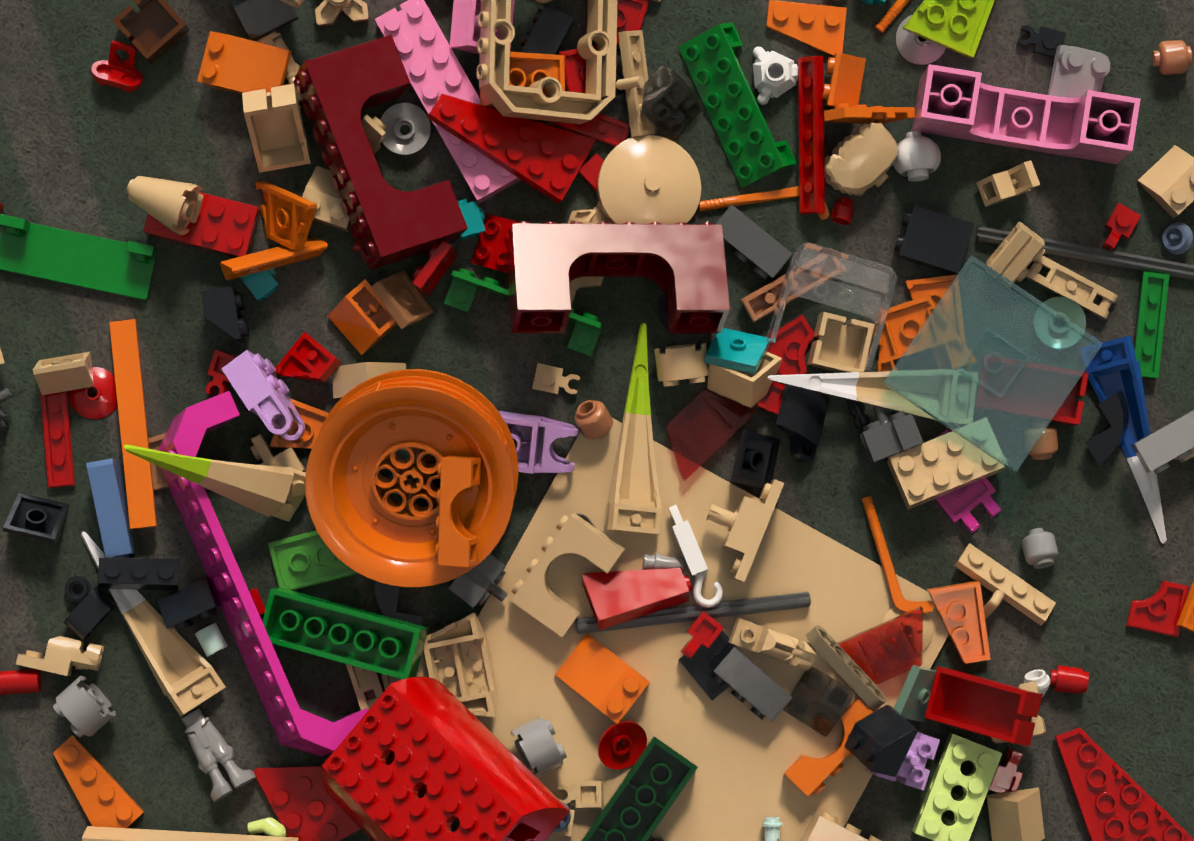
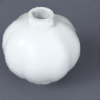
M920 131L906 133V138L897 143L898 154L892 165L900 175L904 177L908 175V181H923L928 179L929 174L935 172L941 161L940 149L933 140L922 136Z

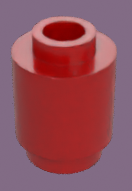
M1057 665L1055 670L1051 669L1049 678L1050 685L1053 686L1054 691L1072 694L1087 692L1089 672L1083 671L1082 668Z

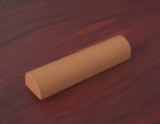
M830 248L740 299V302L750 320L755 322L842 273L844 269L833 249Z

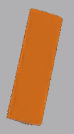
M312 237L306 239L302 250H292L282 245L222 261L220 266L225 280H232L320 256L327 249L328 244L325 241Z

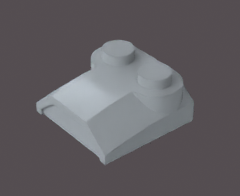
M1057 46L1047 95L1077 98L1083 96L1087 90L1101 92L1104 77L1110 71L1108 56L1076 46Z

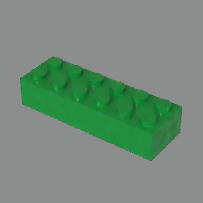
M281 587L270 589L262 621L272 644L399 679L416 677L428 627Z

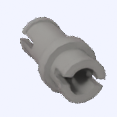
M655 553L654 555L644 554L643 570L680 568L683 574L684 557L661 556V553Z

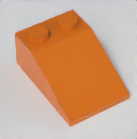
M210 31L197 82L215 89L239 94L266 89V93L271 92L272 87L283 86L292 51Z
M510 52L509 85L530 87L532 83L540 79L553 77L562 85V91H565L564 55ZM542 87L543 94L548 97L547 89ZM480 89V105L496 109Z
M588 633L555 674L617 724L650 683V681Z

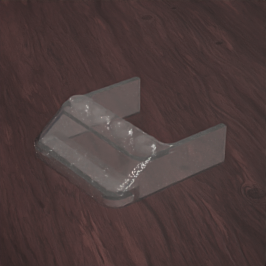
M813 243L801 244L796 248L786 272L766 342L775 343L788 296H798L868 317L873 321L875 325L864 368L865 372L871 371L897 283L895 271L889 266Z

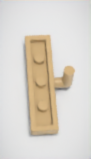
M642 30L618 32L624 79L617 80L616 88L626 90L625 97L628 106L631 137L655 134L643 32Z
M970 543L954 565L994 593L984 606L985 619L993 613L1003 599L1030 619L1042 625L1056 602Z

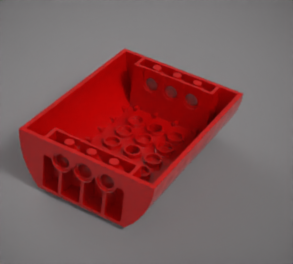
M412 677L391 683L325 761L321 770L322 783L327 794L371 841H546L570 812L440 681L429 677ZM426 785L427 792L425 796L419 798V789ZM459 819V828L455 832H451L452 822Z

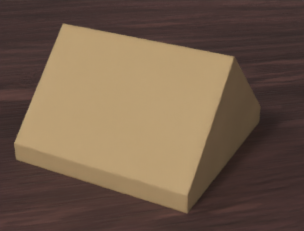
M90 352L39 360L33 368V374L42 395L94 386Z
M1039 788L986 795L992 841H1041L1045 839Z

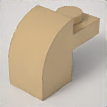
M1032 161L1024 162L1007 171L993 174L976 182L985 207L1022 195L1040 185Z
M259 434L251 439L254 445L250 448L257 461L263 460V463L260 465L292 467L303 472L306 471L294 448L290 447L274 456L263 435Z

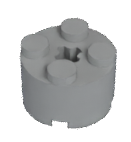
M79 676L56 697V703L53 705V708L61 717H66L71 722L70 728L78 737L83 735L91 737L116 715L115 710L110 712L108 708L112 704L94 683L87 685L84 682L87 678L84 676Z
M540 717L511 731L512 736L518 737V739L514 740V743L527 768L531 766L535 770L532 773L536 777L563 765V759L567 758L562 745L555 743L552 737L555 734L552 724L549 720H542Z

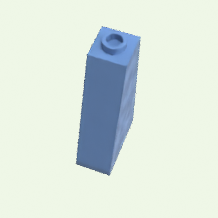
M112 458L86 463L105 557L129 558L130 554H135L129 524L120 461Z

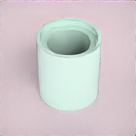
M216 623L195 633L207 657L228 647Z

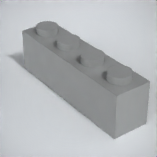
M1194 410L1131 445L1146 473L1154 470L1155 474H1158L1170 467L1167 463L1177 457L1178 461H1181L1193 454L1190 449L1194 447Z

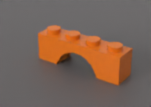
M447 456L442 457L438 465V476L441 478L440 489L437 492V503L440 505V512L436 520L439 542H437L435 547L438 565L456 567L478 565V537L469 533L463 526L459 515V506L464 494L472 487L480 485L481 458Z
M856 698L839 715L843 735L838 748L830 755L822 758H811L802 754L784 774L807 797L811 793L814 796L817 795L824 788L825 784L823 781L829 774L834 777L844 767L841 762L848 755L851 758L854 757L844 745L855 723L872 714L873 711L859 698Z

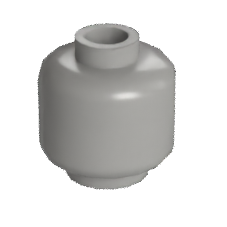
M1043 528L1028 531V536L1021 542L1027 564L1033 565L1035 569L1052 566L1054 560L1059 556L1053 533L1044 531Z

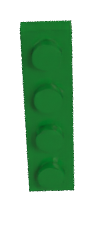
M1143 271L1134 351L1137 361L1140 362L1142 377L1158 379L1170 274Z

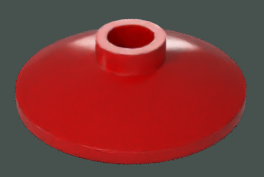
M92 367L94 386L68 391L71 406L79 415L88 419H101L110 415L118 406L115 376L106 369ZM91 388L97 389L98 394L96 397L92 398L89 396Z
M621 721L618 724L616 723L609 727L599 740L597 749L599 759L606 767L619 770L630 767L645 749L647 736L644 729L635 722Z

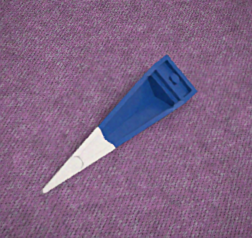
M1131 335L1080 348L1085 372L1088 373V379L1099 401L1102 402L1121 390L1125 396L1129 412V423L1121 447L1142 493L1160 542L1165 544L1167 538L1157 474H1155L1154 470L1146 473L1131 445L1150 435L1140 362L1137 361Z

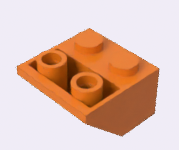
M837 52L833 58H828L826 74L830 75L829 84H824L822 98L826 100L825 106L834 108L835 104L850 103V107L858 105L866 62L865 58Z
M366 279L347 294L328 315L331 321L361 355L366 353L398 325Z

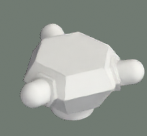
M762 47L754 48L753 55L756 58L753 64L755 88L758 89L757 92H759L757 101L760 105H765L770 98H778L796 85V81H798L797 64H794V60L777 52L771 51L769 53V51L765 52Z

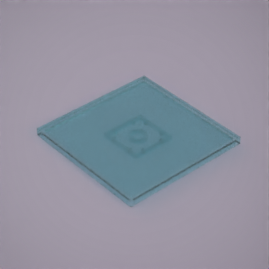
M971 255L883 384L1016 473L1103 343Z

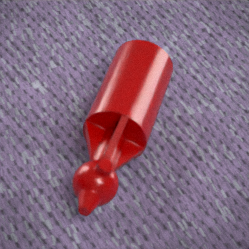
M40 670L0 671V695L41 692Z

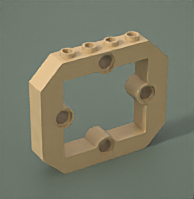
M480 0L481 12L478 16V25L481 27L477 44V51L480 53V64L477 67L476 74L479 80V88L502 116L582 124L592 120L615 98L617 0H588L587 34L581 37L577 44L578 53L586 60V93L562 91V85L553 77L540 79L532 83L530 87L509 85L510 43L515 36V29L511 23V0ZM536 0V1L539 2V3H548V2H550V1H552V0ZM495 29L500 32L501 39L496 37ZM592 40L597 45V51L592 47ZM542 87L547 89L548 97L543 94Z

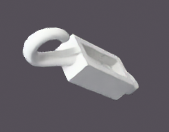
M677 505L669 507L675 522L672 530L692 577L695 576L694 599L702 607H715L722 599V586L719 582H715L713 584L716 590L714 598L707 600L702 597V584L708 568L689 521L683 522Z

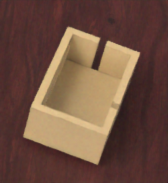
M288 84L272 87L271 92L266 93V89L242 93L244 116L259 173L311 164L309 143L295 85Z

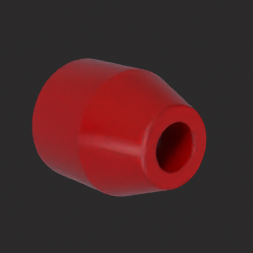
M840 197L833 207L830 220L842 225H850L854 213L853 201L846 197Z

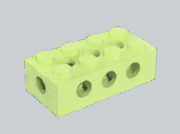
M949 733L912 832L933 841H969L1002 753ZM969 760L973 766L972 771L967 775H963L960 766L964 761ZM956 785H960L963 788V795L959 799L951 797V790ZM946 810H951L954 814L953 821L949 824H943L941 816Z

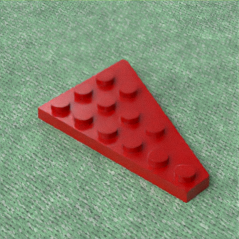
M1078 727L1054 736L1091 841H1194L1081 728Z
M320 765L257 768L253 770L280 823L285 827L287 836L299 838V841H340L360 830L353 820L327 794L322 783V766ZM426 785L419 789L418 797L426 794Z

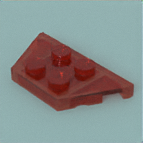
M703 390L665 427L682 479L686 481L757 410L753 407L750 408L735 403L734 400L721 398L706 390Z
M922 606L842 640L838 644L876 685L910 671L913 665H922L923 608Z

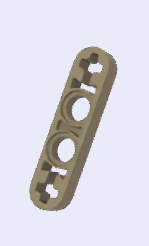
M817 625L807 634L810 644L871 709L876 711L887 702L886 696L826 630Z

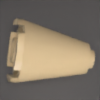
M137 176L135 179L130 180L126 190L130 201L174 233L180 235L189 232L190 229L186 227L190 222L195 224L203 204V195L199 194V191L203 190L202 187L191 183Z

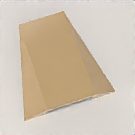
M472 613L441 630L427 635L416 677H429L440 681L474 716L496 717L497 685L487 636L476 613ZM382 674L385 690L391 683L403 680Z

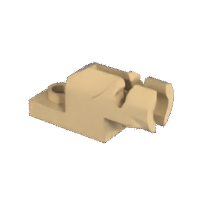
M741 618L736 619L728 641L734 645L805 670H809L813 663L792 654L793 649H799L815 655L817 652L808 642Z
M59 636L49 639L44 659L41 658L42 653L27 650L26 654H18L16 665L64 676H71L73 666H76L75 669L98 671L104 653V646L89 644L84 652L83 641Z

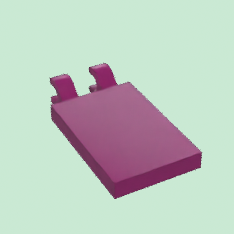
M946 429L944 432H942V433H941L940 435H938L937 437L942 436V435H944V434H947V433H949L950 431H949L948 429ZM987 478L935 499L953 523L961 519L971 534L980 527V524L970 513L972 509L981 503L991 517H994L1001 511L1000 507L991 497L996 490Z

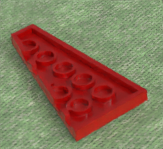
M441 94L427 116L428 119L558 204L563 200L596 139L533 120L502 116L496 109Z

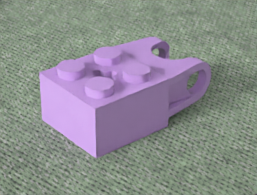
M246 350L222 368L248 411L258 415L270 432L281 435L288 441H296L303 436L305 423L287 395L290 392L288 387L281 379L278 380L274 375L276 369L269 359L266 358L264 360L258 353L255 355ZM293 421H296L299 426L298 431L290 436L287 432L291 430Z
M499 411L508 425L513 438L517 441L515 446L519 472L530 474L564 473L575 470L574 462L559 457L554 452L553 441L557 438L577 436L579 433L577 426L543 416Z

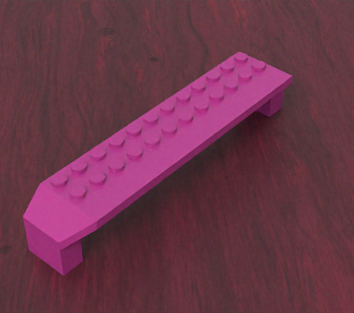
M230 391L187 407L174 417L158 451L196 457L205 433L229 424L240 415ZM161 468L280 745L318 756L333 753L367 713L368 709L357 711L334 722L300 709L205 488Z

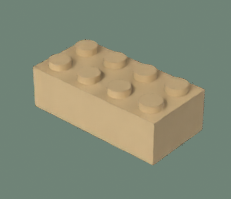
M987 418L895 454L887 460L907 510L1002 472L1007 467V463Z

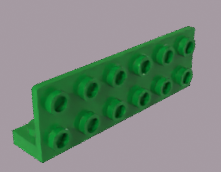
M730 22L714 26L680 45L678 49L741 187H746L777 170L789 168L797 164L787 140L775 142L733 51L744 45L734 23Z
M0 214V226L2 227L0 235V270L147 300L158 253L156 247L132 241L126 243L35 224L26 219Z
M460 268L459 272L452 271L451 276L453 280L444 305L469 313L477 289L509 300V289L500 287V282L485 277L484 281L475 278V273ZM571 307L568 321L574 323L575 327L567 349L592 357L602 329V323L598 322L599 317L585 312L583 316L574 313V308Z

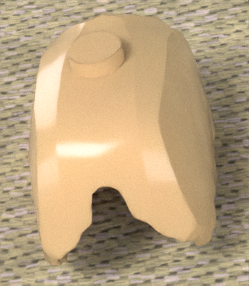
M871 122L869 124L864 123L861 126L857 125L853 129V134L844 137V140L839 142L837 147L833 149L832 156L827 155L825 157L824 178L826 183L830 184L834 190H840L841 193L862 196L874 184L879 187L888 178L886 172L897 158L898 147L895 139L882 123Z

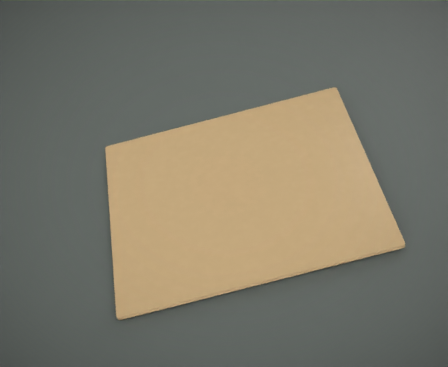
M612 418V428L603 438L587 439L580 431L565 458L575 463V470L557 473L504 569L506 574L497 584L508 595L501 602L490 594L478 616V620L488 640L497 685L496 717H475L523 764L524 762L514 743V740L518 739V737L512 736L511 731L538 717L542 720H549L555 731L552 737L555 743L562 745L567 758L563 759V765L537 778L559 800H565L568 796L566 790H557L559 785H569L575 789V781H603L605 806L633 766L615 770L606 767L601 762L597 751L599 740L603 733L616 723L555 675L587 633H577L575 620L567 633L561 637L511 602L515 595L511 591L519 579L525 581L530 574L526 571L534 558L538 560L544 554V551L541 550L544 543L549 537L555 538L560 531L556 528L564 515L569 517L573 512L586 515L598 530L625 548L610 571L643 570L644 554L654 555L655 553H661V556L683 557L672 530L675 522L669 510V507L677 505L683 522L689 521L708 568L701 589V595L704 599L710 600L714 598L716 590L713 584L715 582H719L722 586L723 595L720 602L799 592H809L811 605L805 608L713 618L724 627V633L730 638L736 619L741 618L810 643L807 639V634L817 625L821 626L884 693L887 702L880 708L885 705H890L894 708L911 667L915 665L930 669L949 634L934 605L933 611L927 613L933 627V634L929 645L921 653L914 656H899L892 653L886 648L880 636L881 621L884 615L895 606L883 567L777 508L773 510L745 582L742 583L732 579L734 573L730 572L735 558H741L742 554L723 547L729 532L727 530L728 527L711 520H706L708 513L719 516V514L710 511L712 503L734 513L737 511L744 496L761 503L763 501L654 440L655 462L662 507L660 533L647 534L608 530L610 507L608 498L622 427L621 422ZM566 553L556 557L550 564L548 570L549 585L560 599L580 612L577 619L594 617L582 586L581 574L605 571L579 554ZM685 559L683 576L689 577L692 591H689L688 602L672 607L698 604L693 596L695 576H691ZM896 574L902 595L906 600L933 602L926 590ZM694 621L588 633L650 681L620 722L632 721L639 724L646 733L647 744L655 736L698 767L650 837L662 838L664 841H765L764 826H762L764 818L780 817V822L783 823V826H780V841H801L814 813L823 815L824 811L837 817V824L845 826L873 775L866 771L867 767L855 756L851 758L848 755L841 762L844 767L834 777L829 774L823 781L825 784L824 788L815 796L811 793L807 797L784 774L802 754L811 758H822L833 753L840 745L843 735L839 715L856 698H859L867 705L818 652L815 655L799 649H793L792 654L813 663L809 670H805L735 645L743 655L793 697L776 718L771 721L766 716L761 720L750 710L753 705L749 701L745 700L742 703L732 695L731 692L734 688L731 686L714 700H711L678 659L684 654L680 651L692 638L686 631ZM905 625L902 631L905 635H910L912 628L909 625ZM531 766L528 767L531 772L535 771ZM573 800L568 804L569 809L575 810L572 836L551 834L546 841H581L604 807L576 808V800Z

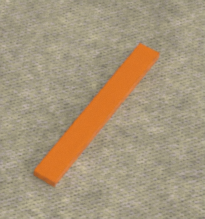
M137 320L109 322L130 529L158 527L151 463L127 452L124 448V445L127 444L150 449Z

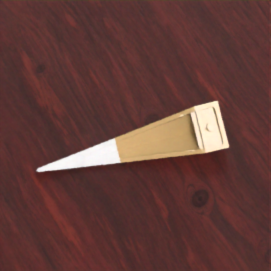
M938 369L770 375L767 378L938 421L969 425L973 421L978 373Z
M82 531L81 537L98 568L99 557H105V554L89 535ZM109 589L164 696L167 695L180 716H183L225 688L213 667L174 628H166L163 617L137 590Z

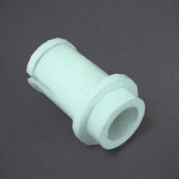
M765 817L762 823L765 841H780V826H783V823L780 822V817Z

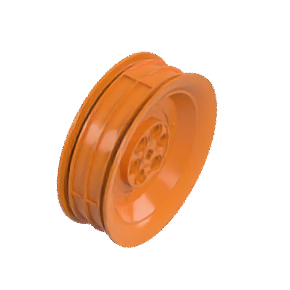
M404 369L383 373L367 379L346 393L326 417L314 442L306 467L305 495L312 522L326 546L337 558L354 571L377 582L392 586H433L448 582L469 572L477 565L471 567L438 565L435 547L437 542H439L436 520L440 512V505L437 503V492L440 487H436L432 481L434 479H441L438 476V465L442 457L481 458L480 485L472 487L464 494L459 506V515L465 529L478 537V564H480L496 547L506 530L513 508L519 476L517 450L513 436L499 411L482 393L469 384L447 374L422 369ZM404 449L409 452L410 457L401 458L398 456L397 451ZM427 454L433 455L436 458V462L427 463L423 456ZM389 469L393 476L386 478L381 475L380 470ZM411 474L413 478L418 477L417 482H414L412 478L408 479V476ZM391 493H398L403 500L399 502L393 501L389 495ZM424 498L428 501L429 505L419 506L415 500Z

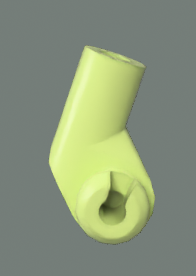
M268 817L248 823L250 835L264 832L268 836L287 837L285 827L274 818Z

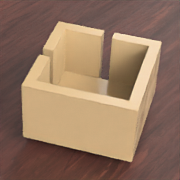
M827 312L820 313L814 332V337L818 338V340L812 342L807 365L839 373L864 372L875 324L856 319L846 321L847 317Z

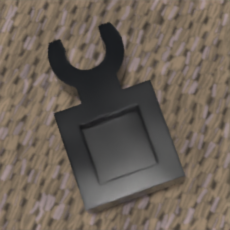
M1023 25L1021 31L1027 32L1029 39H1018L1017 44L1020 46L1033 44L1035 45L1034 53L1055 58L1056 48L1059 45H1063L1066 33L1043 26L1040 27L1039 33H1036L1032 27Z

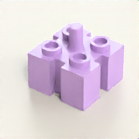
M917 732L896 777L871 772L868 768L866 771L878 777L898 781L902 784L924 790L930 770L925 768L927 759L934 760L940 740Z

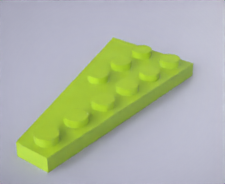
M924 0L902 29L968 58H974L995 0Z

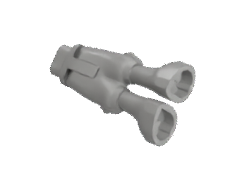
M200 709L181 719L187 728L184 732L187 734L192 750L199 762L198 768L205 774H209L213 789L210 796L213 802H217L233 792L230 784L222 776L218 768V762L225 768L235 789L248 784L256 778L252 770H242L233 761V747L228 746L209 717L205 718Z

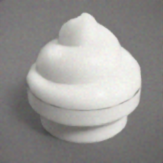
M1033 670L1025 675L1024 683L1036 682L1039 687V693L1044 696L1049 689L1050 678L1044 670Z

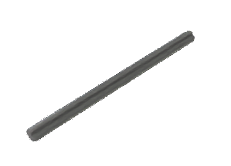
M979 227L976 240L1000 245L1010 232ZM1042 238L1045 243L1043 248L1046 254L1145 272L1170 274L1173 277L1194 280V265Z
M809 592L722 601L715 607L710 608L702 607L699 604L671 607L600 631L594 617L576 619V631L578 634L694 621L702 611L712 618L805 608L811 605Z

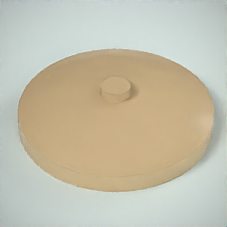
M656 135L635 136L617 145L603 161L597 178V195L604 214L612 224H623L625 222H633L635 224H649L652 222H659L661 224L688 223L700 202L701 179L695 162L677 143Z

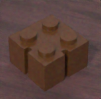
M135 0L134 3L140 9L138 13L129 5L112 21L147 61L152 64L190 29L164 0Z

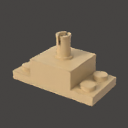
M774 479L771 481V484L766 483L760 495V499L764 500L763 503L746 496L742 497L739 507L734 513L712 503L710 511L719 514V516L708 513L706 520H711L728 527L727 530L729 532L723 547L742 554L741 558L736 557L730 570V572L734 573L732 579L742 583L745 582L783 488V482Z

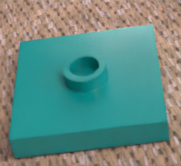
M723 328L721 333L716 334L706 352L705 363L755 374L770 346V338Z

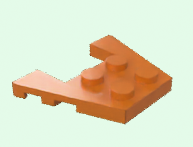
M930 295L879 311V372L898 371L895 360L944 344L953 370L977 363L975 357Z

